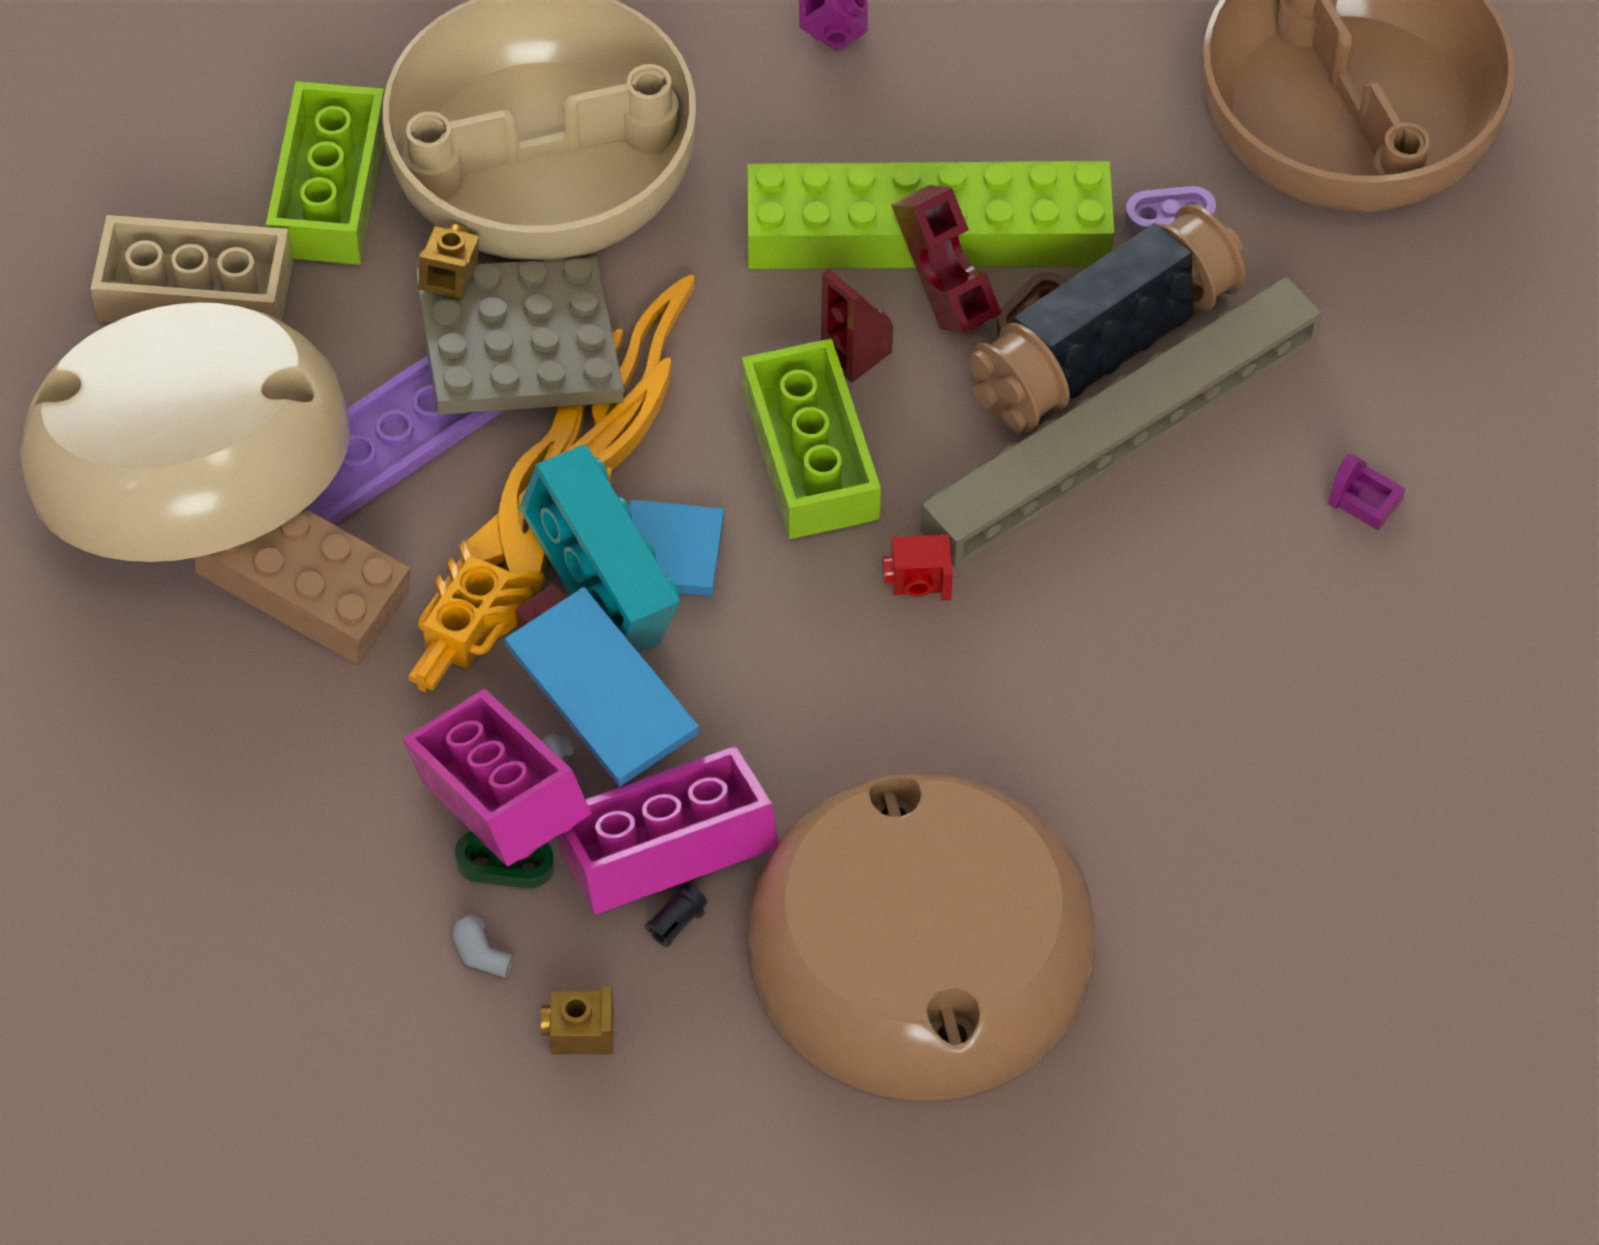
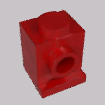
M949 534L892 537L891 556H883L882 559L884 585L893 584L894 595L908 594L920 597L929 593H941L942 601L951 600L953 572Z

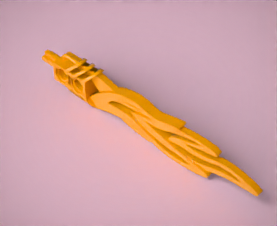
M693 274L678 280L664 291L643 313L635 325L628 351L620 367L624 392L635 372L641 345L652 324L663 314L653 336L645 372L635 388L615 408L614 406L617 403L592 404L594 427L580 439L586 405L558 407L548 434L529 449L510 472L502 493L499 513L466 542L462 540L458 546L460 559L455 564L454 559L451 557L446 564L448 576L445 581H443L440 574L435 579L436 594L418 619V627L424 633L426 651L408 677L409 681L417 684L420 691L427 692L428 689L433 691L451 664L468 670L478 655L486 654L499 637L509 633L517 625L515 610L534 597L544 585L546 579L544 571L548 557L530 527L527 533L524 534L526 520L519 510L526 491L525 488L529 484L536 464L586 444L594 458H599L605 465L609 483H611L612 470L632 453L648 432L661 409L672 377L671 358L666 357L662 360V355L667 338L695 289V276ZM622 329L612 332L617 356L624 339ZM504 562L506 570L495 565Z

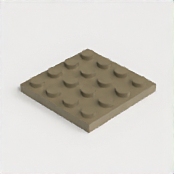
M597 257L477 264L463 299L419 290V268H415V286L437 415L623 402L624 388ZM437 267L435 271L438 274L455 277V271Z

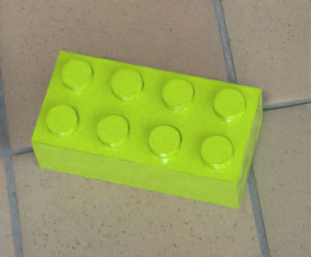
M295 81L266 220V227L288 229L293 259L361 265L385 142L383 135L384 89Z
M832 338L742 357V392L788 539L880 520L881 486Z

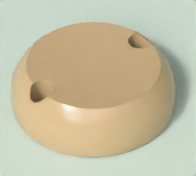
M470 0L458 5L426 26L407 45L393 67L387 81L383 99V135L387 155L398 185L409 202L434 226L447 228L452 224H460L468 228L472 234L478 235V251L516 261L578 258L614 245L638 231L669 201L685 177L692 158L697 129L696 95L692 77L683 56L672 40L655 23L640 12L616 0Z
M182 303L162 306L122 318L91 334L65 354L48 373L29 406L20 438V459L25 486L38 517L51 532L63 541L83 551L107 558L141 562L176 561L231 549L252 541L297 516L316 500L339 471L348 449L350 422L346 401L335 371L327 358L302 334L279 319L253 309L222 303Z

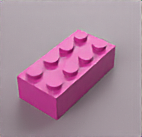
M486 689L481 690L402 739L422 783L507 867L518 860L527 858L540 846L556 836L570 831L577 823L592 815L573 770Z
M736 746L586 799L592 815L577 823L570 831L557 836L561 856L594 915L773 850L778 843L772 803Z

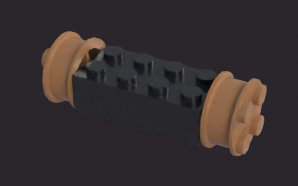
M1188 204L1180 208L1175 215V221L1169 225L1153 223L1014 316L1015 323L1005 325L1000 331L999 339L991 344L979 343L974 346L969 354V364L976 383L972 387L976 400L984 408H991L1013 433L1019 435L1020 433L1032 432L1038 427L1041 416L1047 412L1059 413L1066 409L1070 398H1076L1086 387L1104 375L1113 373L1120 364L1139 351L1148 349L1158 338L1173 328L1182 326L1193 315V312L1204 314L1214 307L1216 297L1222 293L1233 294L1239 291L1244 286L1246 278L1245 266L1240 253L1243 250L1240 237L1234 230L1225 228L1215 216L1200 204Z

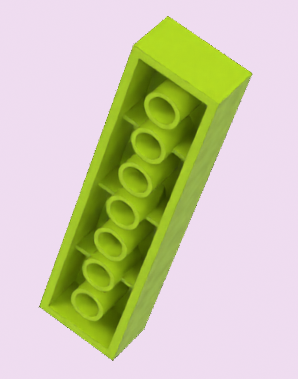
M1110 161L747 164L748 269L916 268L891 204L928 185L953 188L969 229L959 235V242L964 255L973 267L1091 266L1113 251L1114 219Z

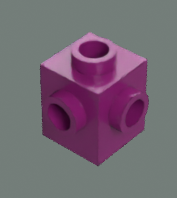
M799 0V26L813 38L838 51L868 32L867 0Z

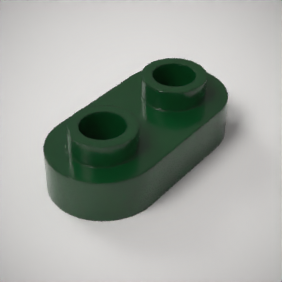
M472 831L463 835L455 847L458 871L464 878L473 882L531 889L545 884L554 872L553 851L548 843L534 850L527 858L518 860L508 867ZM478 857L489 859L487 863L482 865L473 862ZM527 863H533L538 866L533 870L522 869V866Z

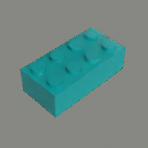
M584 444L537 463L519 510L568 593L572 595L582 587H585L638 653L660 644L681 602L679 590L674 580L668 575L665 576L657 563L655 550L650 540L646 536H641L633 523L628 503L624 498L617 496L609 483L608 472L603 462L597 457L594 458L588 446Z

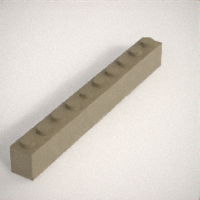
M1287 276L1272 286L1265 285L1261 287L1251 299L1237 308H1227L1218 316L1216 321L1203 329L1190 331L1179 344L1168 351H1159L1152 355L1145 365L1131 374L1118 376L1107 389L1094 397L1087 396L1081 399L1070 412L1057 420L1050 419L1044 422L1033 435L1022 442H1013L1006 446L999 456L985 465L972 467L963 475L961 480L946 489L940 488L932 492L922 503L920 530L925 535L949 534L951 561L954 568H956L1318 339L1322 312Z

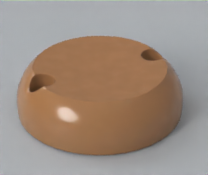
M1220 0L1213 10L1206 28L1201 56L1202 92L1206 109L1215 130L1235 158L1258 179L1285 196L1308 205L1341 212L1368 213L1412 205L1437 195L1462 179L1480 163L1496 141L1511 104L1515 75L1514 54L1509 35L1500 16L1488 0Z
M907 773L865 781L840 791L812 808L793 824L773 849L765 862L757 882L749 917L748 948L753 980L764 1009L773 1025L787 1043L806 1061L828 1076L868 1093L901 1100L938 1101L962 1098L1006 1083L1033 1067L1058 1044L1070 1029L1079 1013L1090 985L1096 951L1095 920L1089 889L1079 865L1069 848L1055 831L1033 811L1009 795L979 782L937 773Z

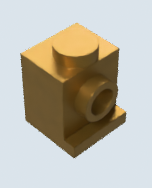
M452 224L447 228L434 226L425 251L422 250L420 254L418 289L463 299L478 263L479 236L472 234L468 228L460 224ZM437 267L455 271V277L438 274L435 271Z
M602 986V990L551 991V1005H541V1036H550L552 1054H613L612 986Z

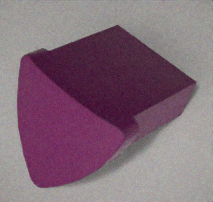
M1347 454L1334 479L1328 504L1336 509L1338 507L1376 530H1379L1403 500L1405 488L1369 468L1367 463L1359 457Z

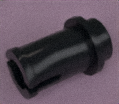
M685 883L682 888L679 886L675 887L671 892L673 897L645 924L647 932L651 933L653 930H656L651 937L665 947H669L676 936L694 917L701 918L705 913L703 908L707 905V899L695 886L689 883Z

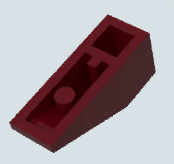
M828 268L822 273L821 341L832 338L843 374L853 383L892 353L893 325L889 317L882 310L875 309Z

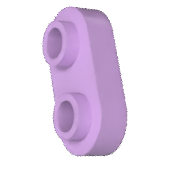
M1198 186L1141 191L1131 196L1128 200L1125 222L1129 230L1137 235L1153 223L1169 225L1175 221L1177 211L1188 204H1200L1215 216L1216 201L1208 190Z

